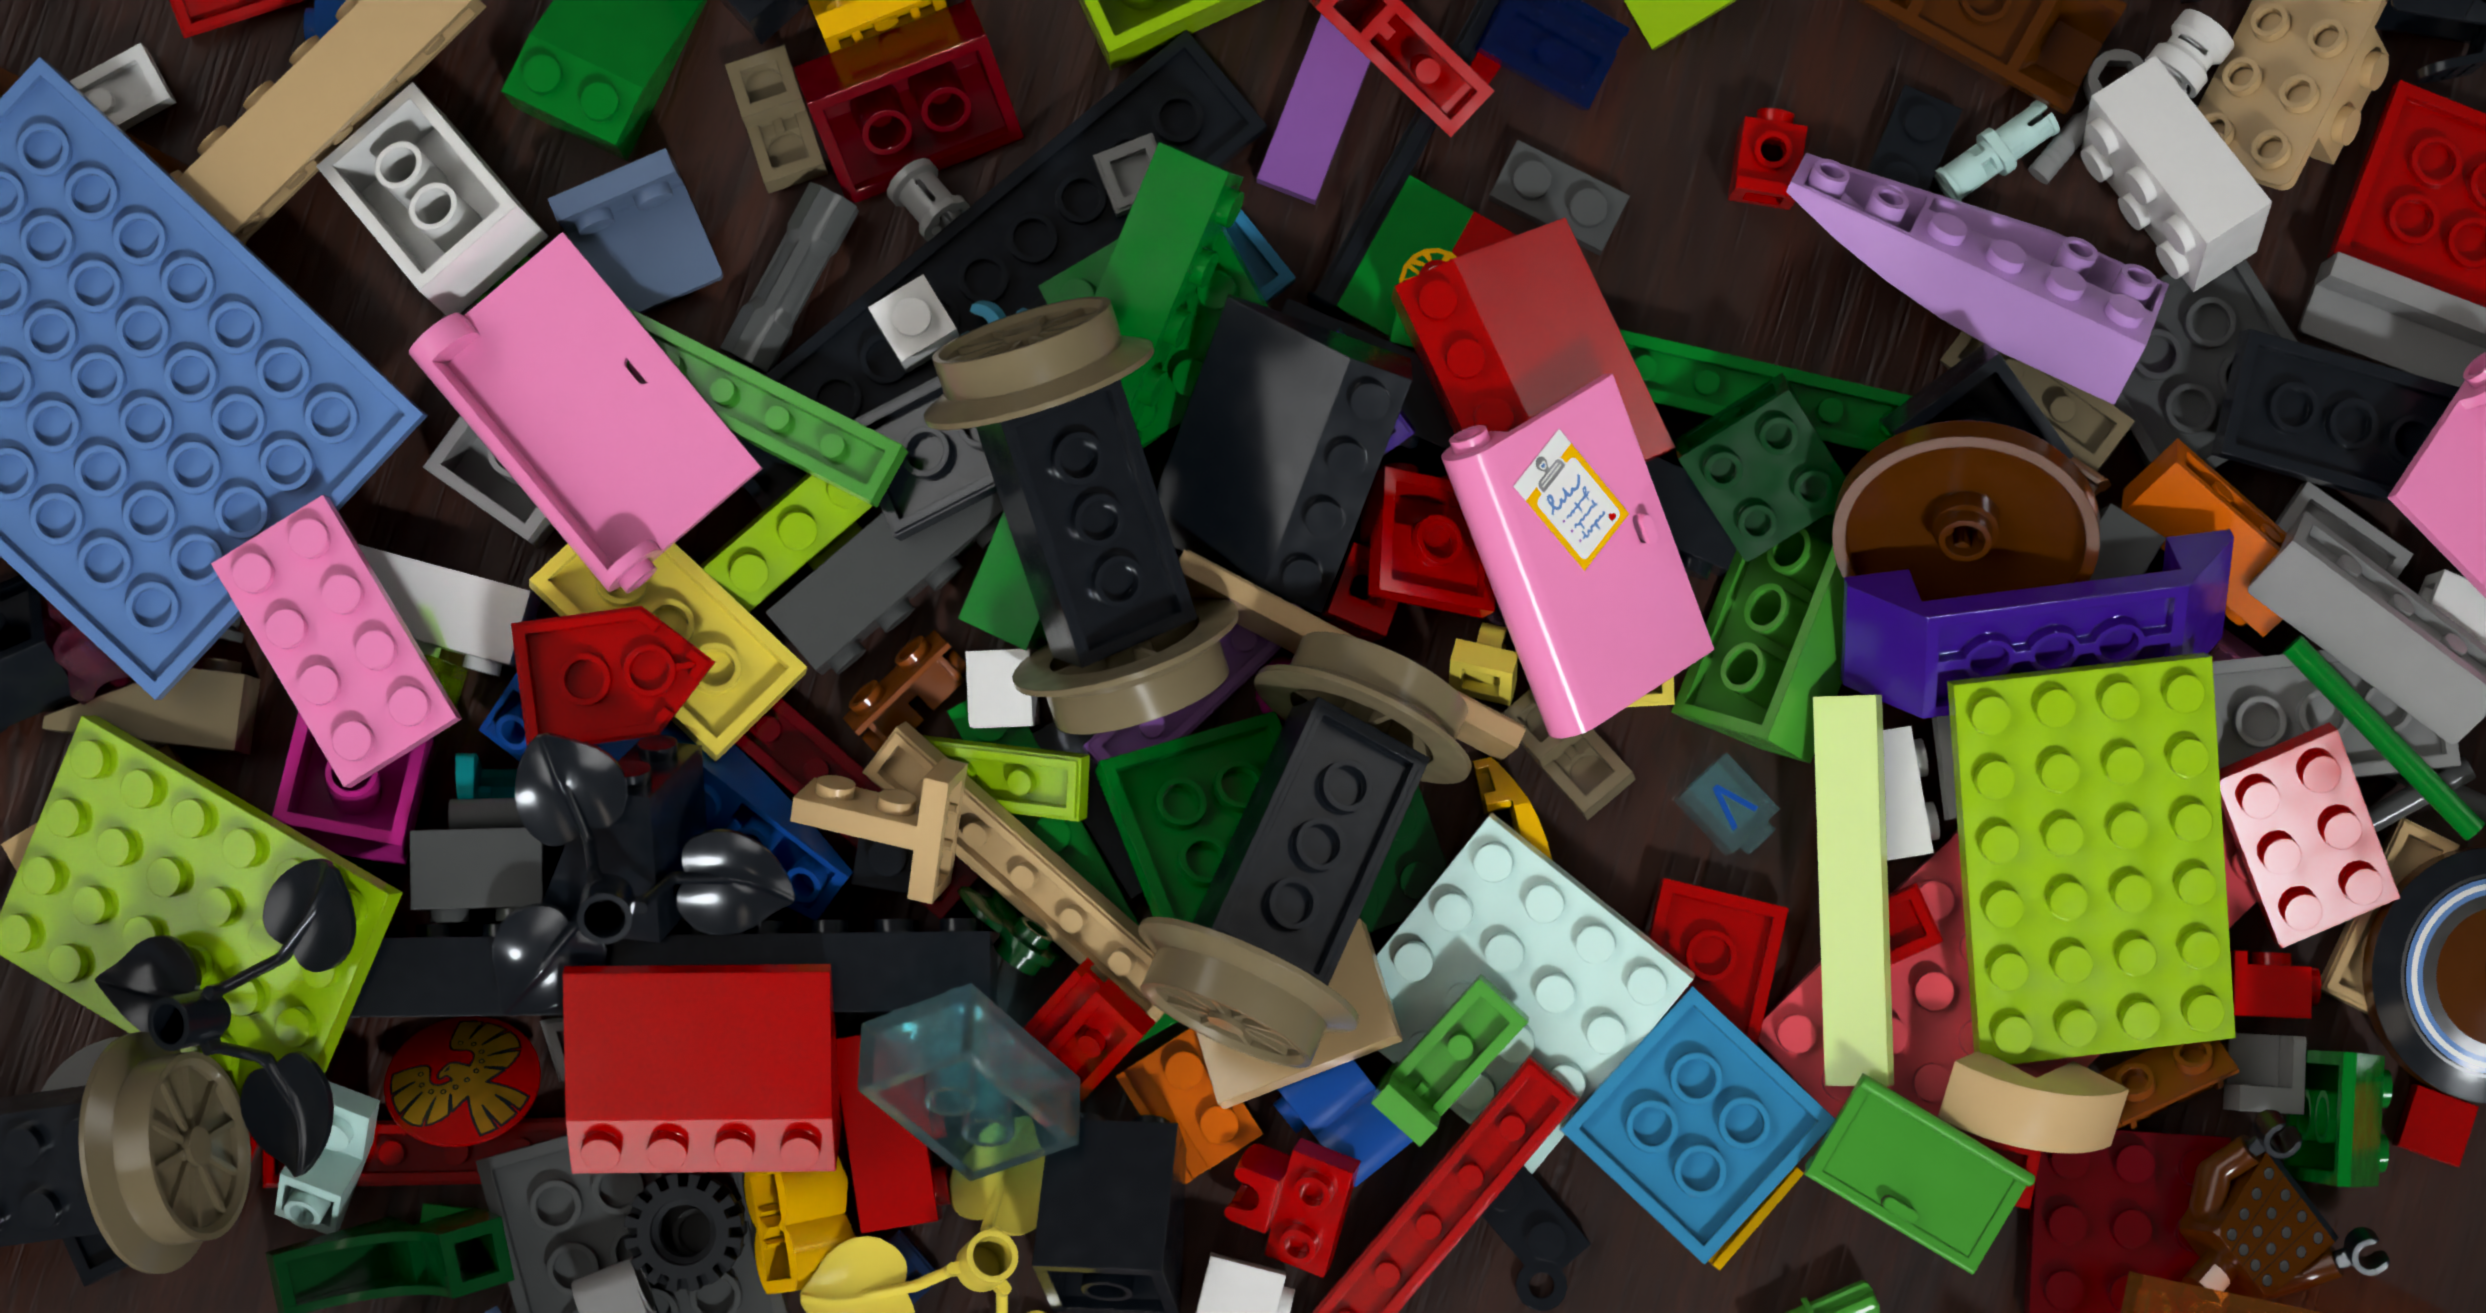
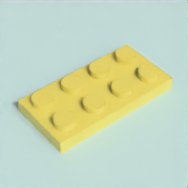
M567 543L529 579V587L560 617L643 606L716 662L671 720L694 743L702 745V750L715 762L806 674L807 666L675 543L652 562L657 568L652 577L628 594L622 587L608 592Z

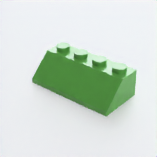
M1834 510L1751 561H1745L1738 550H1736L1706 623L1715 650L1689 666L1675 705L1672 708V713L1761 750L1811 763L1814 756L1813 697L1837 696L1842 684L1841 653L1844 578L1840 573L1833 551Z

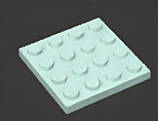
M1491 812L1376 955L1403 1038L1402 1042L1378 1051L1393 1063L1396 1061L1399 1063L1473 981L1482 974L1529 1016V1021L1449 1108L1471 1124L1525 1059L1531 1055L1580 1096L1575 1106L1524 1164L1527 1170L1533 1174L1564 1137V1134L1559 1130L1562 1124L1650 1033L1694 980L1695 974Z

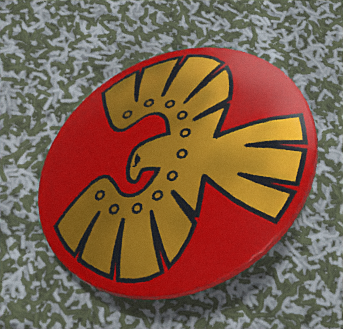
M465 1016L443 1020L416 1033L394 1055L388 1066L384 1081L386 1105L396 1124L417 1140L443 1147L476 1145L505 1133L516 1125L529 1111L540 1088V1062L528 1038L505 1022L480 1016Z

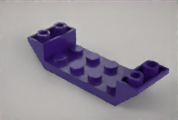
M2228 529L2166 537L2163 572L1923 602L1920 599L1909 569L1844 577L1841 680L1846 687L1865 695H1882V702L1924 719L1950 715L1947 681L2203 652L2208 654L2223 636L2234 536L2231 530Z

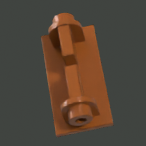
M935 630L926 638L920 635L908 642L895 658L897 666L880 682L872 680L865 684L849 702L851 710L843 719L858 736L869 728L861 738L875 753L879 751L894 729L906 721L915 729L924 721L908 704L917 695L934 711L966 681L962 677L966 672L965 660L954 649L943 657L942 655L951 646Z
M2216 1040L2152 1048L2098 1074L2129 1089L2117 1129L2126 1126L2129 1130L2137 1128V1122L2167 1109L2168 1105L2176 1101L2181 1103L2211 1088L2216 1090L2223 1088V1080L2240 1071L2222 1043Z

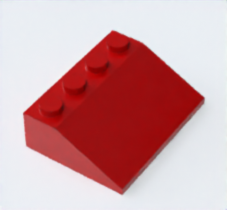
M1566 217L1451 259L1394 286L1391 300L1455 434L1477 425L1486 426L1488 432H1509L1600 376L1613 374L1645 462L1675 449L1673 441Z
M831 964L564 966L565 1112L572 1174L836 1171L842 1118Z

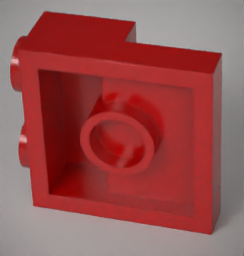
M1407 463L1383 465L1376 472L1362 508L1359 541L1370 543L1368 596L1484 618L1495 612V595L1448 475L1439 478L1420 474L1417 466Z

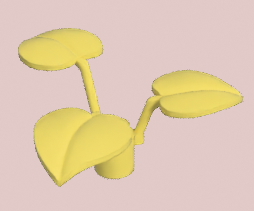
M1019 1120L993 1129L976 1140L956 1161L949 1178L951 1205L960 1216L970 1220L983 1221L980 1228L981 1232L960 1249L955 1262H950L946 1266L915 1280L906 1281L907 1264L905 1258L895 1246L877 1237L862 1236L852 1238L837 1245L826 1255L811 1279L801 1290L800 1303L805 1312L915 1313L913 1303L908 1295L909 1293L921 1291L950 1277L957 1276L960 1282L972 1291L987 1292L993 1290L996 1293V1313H1008V1294L1011 1292L1012 1287L1006 1279L1012 1275L1018 1264V1250L1010 1236L1025 1235L1037 1227L1046 1152L1043 1148L1035 1120ZM1033 1310V1311H1030V1312H1027V1313H1046V1312H1043V1311H1040V1310Z

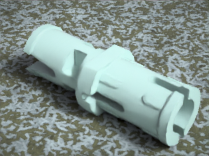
M2035 100L2029 107L1998 129L1994 130L1988 127L1976 136L1977 143L1944 167H1939L1935 170L1937 173L1934 178L1943 194L1948 198L1961 202V199L1998 173L2006 176L2015 170L2019 158L2049 137H2053L2060 132V127L2054 114L2051 112L2046 117H2043L2042 113L2048 107L2044 103Z

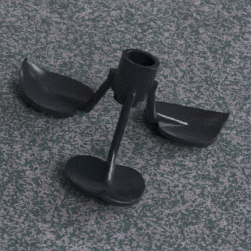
M550 732L539 734L534 737L525 749L517 769L515 800L518 814L529 833L548 846L564 845L580 834L584 845L587 867L586 879L588 882L584 885L581 892L578 913L571 920L557 906L535 903L514 910L501 922L496 931L492 949L499 1010L502 1015H521L544 1011L563 1004L564 966H605L607 953L605 944H612L623 939L631 928L633 914L646 913L648 905L675 884H680L676 900L682 917L698 931L709 935L724 936L741 933L753 928L774 912L793 904L795 891L792 882L775 855L751 836L730 829H712L698 833L685 842L682 850V866L684 871L669 872L643 894L636 896L632 886L624 878L615 874H602L599 867L596 839L592 829L609 827L621 817L628 797V784L623 769L608 752L596 745Z
M322 858L310 859L293 866L282 874L271 887L264 904L263 924L267 933L274 940L284 945L276 954L220 983L208 985L204 989H200L202 973L199 963L185 943L175 937L158 935L136 944L121 960L95 978V982L116 1009L140 1032H149L153 1041L160 1048L166 1051H175L200 1045L205 1056L222 1054L259 1063L263 1068L251 1072L244 1082L240 1099L241 1114L248 1131L256 1143L266 1153L283 1163L294 1177L306 1174L313 1167L328 1142L334 1115L333 1094L330 1084L320 1066L309 1055L301 1051L286 1054L277 1062L273 1054L268 1051L222 1042L220 1037L231 1022V1010L223 995L286 963L293 954L298 963L311 972H323L336 968L347 958L356 936L354 907L339 869L333 865L332 861Z

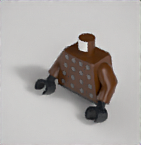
M2266 1109L2256 1116L2253 1123L2255 1133L2249 1138L2242 1134L2201 1161L2196 1167L2189 1207L2181 1218L2179 1227L2180 1233L2199 1256V1259L2184 1275L2182 1283L2192 1296L2205 1304L2213 1305L2225 1290L2232 1294L2271 1300L2305 1291L2343 1277L2344 1268L2354 1266L2358 1272L2364 1275L2374 1276L2382 1273L2390 1264V1258L2382 1250L2374 1251L2367 1256H2359L2360 1251L2364 1247L2379 1241L2377 1234L2366 1227H2357L2351 1230L2344 1240L2343 1248L2335 1250L2332 1246L2339 1237L2280 1161V1159L2294 1155L2300 1149L2302 1137L2295 1126H2288L2279 1134L2274 1135V1133L2286 1125L2283 1116L2276 1110Z

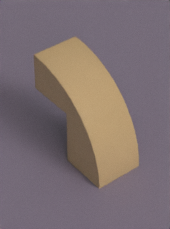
M1976 1051L1954 1062L1938 1118L1971 1134L2014 1147L2050 1153L2093 1152L2111 1146L2129 1089L2074 1061L2035 1078L1990 1054Z

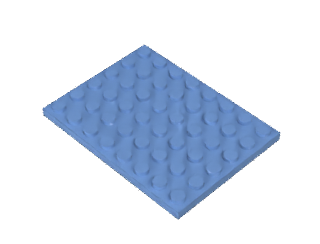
M39 57L0 98V556L153 699L162 700L241 616L211 563L321 495L329 497L337 511H339L428 415L52 64Z

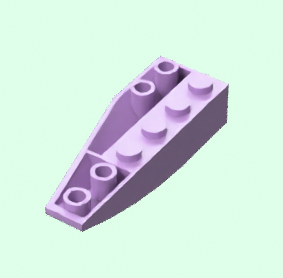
M1809 153L1805 154L1786 190L1834 239L1884 280L1940 319L2009 357L2115 405L2147 346L2169 286L2168 283L2157 279L2145 267L2137 264H2124L2102 254L2084 239L2065 237L2040 226Z

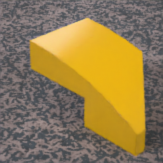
M1492 757L1472 761L1484 814L1509 809L1513 829L1552 860L1548 842L1539 818L1530 800L1515 780Z

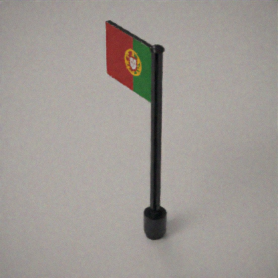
M1478 0L1451 48L1469 66L1472 64L1507 0ZM1419 107L1316 292H1308L1307 295L1308 302L1315 310L1326 315H1335L1341 311L1390 338L1396 308L1391 300L1395 285L1451 259L1516 236L1513 232L1410 175L1437 126Z

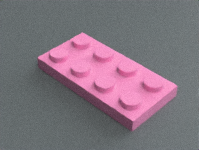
M321 495L211 563L343 787L352 788L462 719L329 497Z

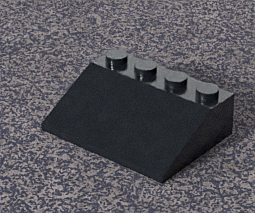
M1228 294L1156 489L1174 547L1182 551L1190 550L1290 603L1322 613L1412 383L1411 358Z

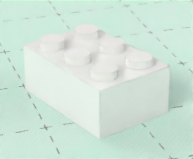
M2156 55L2091 96L2081 148L2083 163L2098 182L2106 180L2120 197L2118 205L2128 223L2136 230L2144 228L2157 245V257L2171 277L2174 279L2182 277L2190 289L2195 292L2257 252L2272 201Z
M413 82L316 166L418 291L446 316L453 313H462L548 237L447 116Z

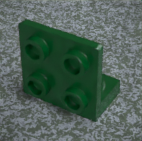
M1783 373L1673 440L1678 460L1745 561L1755 559L1833 511L1838 493L1846 479V476L1802 410L1795 391Z

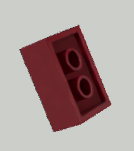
M971 0L958 3L793 67L844 197L853 204L886 192L890 181L897 172L914 160L921 158L930 159L938 171L1024 138L989 40Z

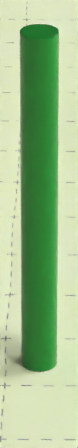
M2302 635L2285 648L2282 653L2465 841L2471 839L2484 827L2485 822Z

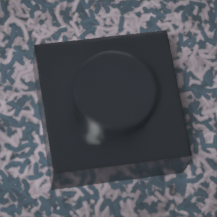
M859 838L851 885L908 894L914 850Z

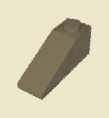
M203 658L202 669L191 668L162 700L153 699L141 686L134 683L45 715L42 729L74 735L81 716L97 715L144 743L168 744L177 747L250 755L261 679L241 674L242 662Z

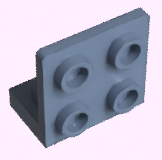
M666 148L548 198L557 222L566 231L572 243L627 307L641 314L720 281L723 278L724 274L679 169Z

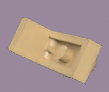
M943 758L923 778L920 802L917 801V797L914 794L903 790L888 789L876 792L855 787L856 784L853 780L843 776L824 775L818 778L815 777L793 797L790 822L914 850L907 899L933 904L952 881L968 763Z

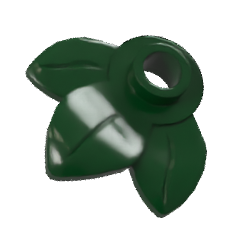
M960 886L957 890L974 915L1000 934L993 944L994 949L1005 961L1019 971L1034 976L1042 966L1050 967L1053 961L1062 962L1066 957V952L1053 941L1052 936L1046 929L1032 919L1025 917L996 890L991 894V898L981 895L968 886Z

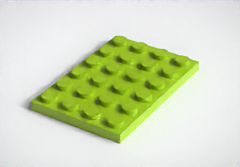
M2203 652L1947 681L1974 1052L1979 1051L1980 1053L1990 1054L2008 1064H2019L2236 1038L2212 656Z
M97 715L81 716L0 912V955L127 1033L140 1032L116 1009L95 982V978L99 974L116 964L141 941L158 935H169L185 943L196 957L202 973L200 989H204L208 985L220 983L276 954L284 945L274 940L267 933L263 924L264 904L271 887L277 879L287 870L303 861L321 858L330 860L339 869L354 907L356 936L349 955L336 968L323 972H311L303 968L293 954L286 963L224 994L223 998L228 1002L231 1010V1022L220 1037L222 1042L268 1051L273 1054L277 1062L286 1054L301 1051L309 1055L326 1073L403 892ZM200 1045L180 1049L182 1053L191 1051L203 1053ZM222 1054L209 1055L226 1071L240 1099L246 1078L254 1070L263 1068L259 1063Z

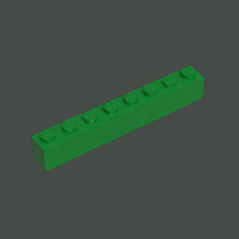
M1161 142L1158 143L1094 297L1099 296L1110 299L1121 335L1149 339L1154 347L1153 356L1143 366L1120 379L1136 428L1146 405L1149 407L1155 406L1164 391L1168 373L1162 370L1172 346L1178 348L1189 332L1193 320V313L1188 311L1189 305L1197 286L1204 288L1210 281L1219 257L1218 252L1213 251L1223 226L1230 228L1235 222L1244 200V192L1239 191L1244 177ZM1137 429L1140 441H1142L1143 433ZM1003 511L958 619L1023 650L1039 649L1046 644L1047 638Z

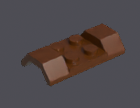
M1856 0L1898 23L1897 28L2005 87L2011 85L2064 115L2071 108L2085 75L2127 6V3L2121 0Z

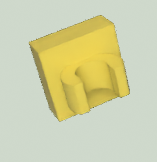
M1482 622L1476 643L1456 638L1450 658V686L1469 697L1507 706L1511 705L1517 682L1518 655L1515 651L1506 650L1504 640L1507 627Z

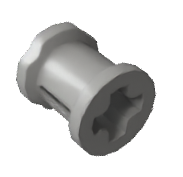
M921 158L907 164L897 172L887 188V196L896 206L906 207L919 222V233L928 242L959 215L969 209L970 205L961 195H952L937 178L938 169L930 159Z

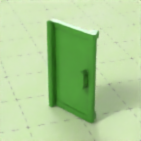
M1862 1073L1815 1154L1807 1160L1804 1171L1805 1176L1971 1275L1977 1270L2026 1186L2029 1187L2035 1183V1175L1864 1073ZM1889 1195L1888 1197H1885V1198L1883 1199V1202H1882L1883 1206H1882V1205H1881V1199H1882L1884 1196Z

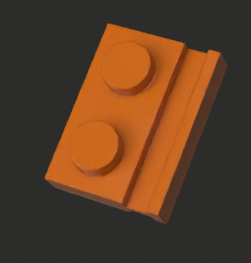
M1190 1028L1115 1076L1140 1115L1160 1116L1169 1120L1170 1123H1178L1187 1148L1185 1185L1263 1135L1262 1130L1244 1102L1227 1109H1223L1217 1104L1197 1033Z

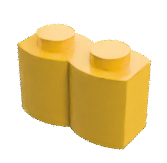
M839 1156L837 1157L836 1171L745 1172V1199L749 1215L756 1228L755 1260L761 1284L766 1294L802 1290L829 1252L846 1240L856 1238L845 1214L848 1179Z

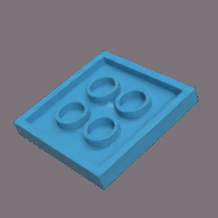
M1690 986L1670 1007L1650 1033L1562 1124L1559 1130L1705 1265L1830 1129L1835 1118L1693 986Z

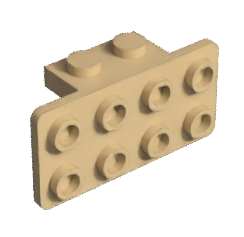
M2388 0L2251 1L2233 37L2234 48L2224 61L2219 64L2197 108L2258 184L2281 191L2288 190L2295 185L2309 156L2334 165L2343 145L2347 146L2354 140L2360 127L2361 110L2371 90L2375 91L2382 85L2388 71L2389 54L2375 29V25Z

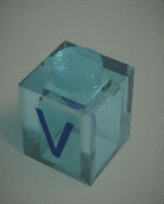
M1728 753L1719 756L1673 799L1725 855L1732 854L1739 848L1747 855L1754 851L1775 831L1776 828L1768 820L1780 810Z

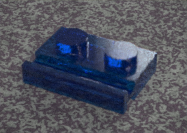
M1500 0L1475 51L1583 111L1590 108L1617 55L1616 51L1623 37L1627 36L1630 28L1582 0Z

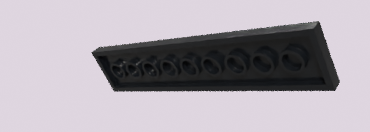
M1185 30L976 201L969 209L959 215L931 240L926 242L765 374V376L852 420L938 376L932 359L906 373L868 309L869 306L924 274L957 328L959 336L966 331H972L988 324L985 318L970 312L972 304L977 301L985 300L995 303L1003 310L1006 317L1016 314L1021 308L1029 310L1047 305L1038 286L1117 240L1128 217V214L1116 218L1093 160V155L1153 133L1157 146L1159 142L1171 145L1223 167L1266 132L1267 124L1190 33ZM738 438L763 468L743 485L763 511L807 474V472Z

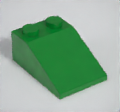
M553 0L529 34L501 92L515 109L628 161L707 0Z
M2306 1050L2304 1115H2286V1127L2295 1126L2302 1137L2300 1149L2294 1155L2284 1158V1166L2294 1179L2338 1187H2373L2379 1185V1173L2386 1171L2389 1161V1141L2386 1134H2381L2382 1108L2389 1106L2393 1090L2391 1072L2389 1069H2384L2385 1056L2355 1052Z

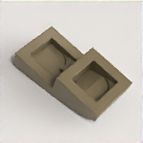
M785 45L725 64L768 194L827 175L828 171Z
M1531 689L1501 713L1524 725L1526 731L1520 744L1587 821L1636 780L1633 771L1594 729L1568 738L1550 737Z

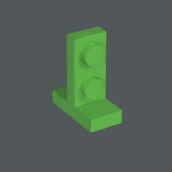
M1480 974L1399 1063L1397 1061L1392 1063L1380 1076L1371 1104L1421 1147L1438 1129L1441 1116L1529 1021V1016Z

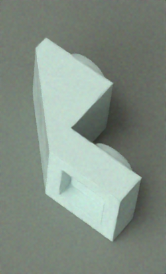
M330 1081L328 1082L333 1094L334 1115L328 1142L321 1156L306 1174L294 1177L290 1170L284 1166L280 1173L274 1215L285 1218L301 1228L314 1229L325 1234L339 1231L373 1144L380 1104L378 1099Z

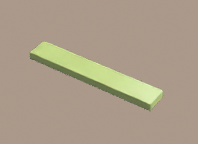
M1882 695L1813 697L1825 1086H1855L1862 1073L1889 1087L1894 1085Z

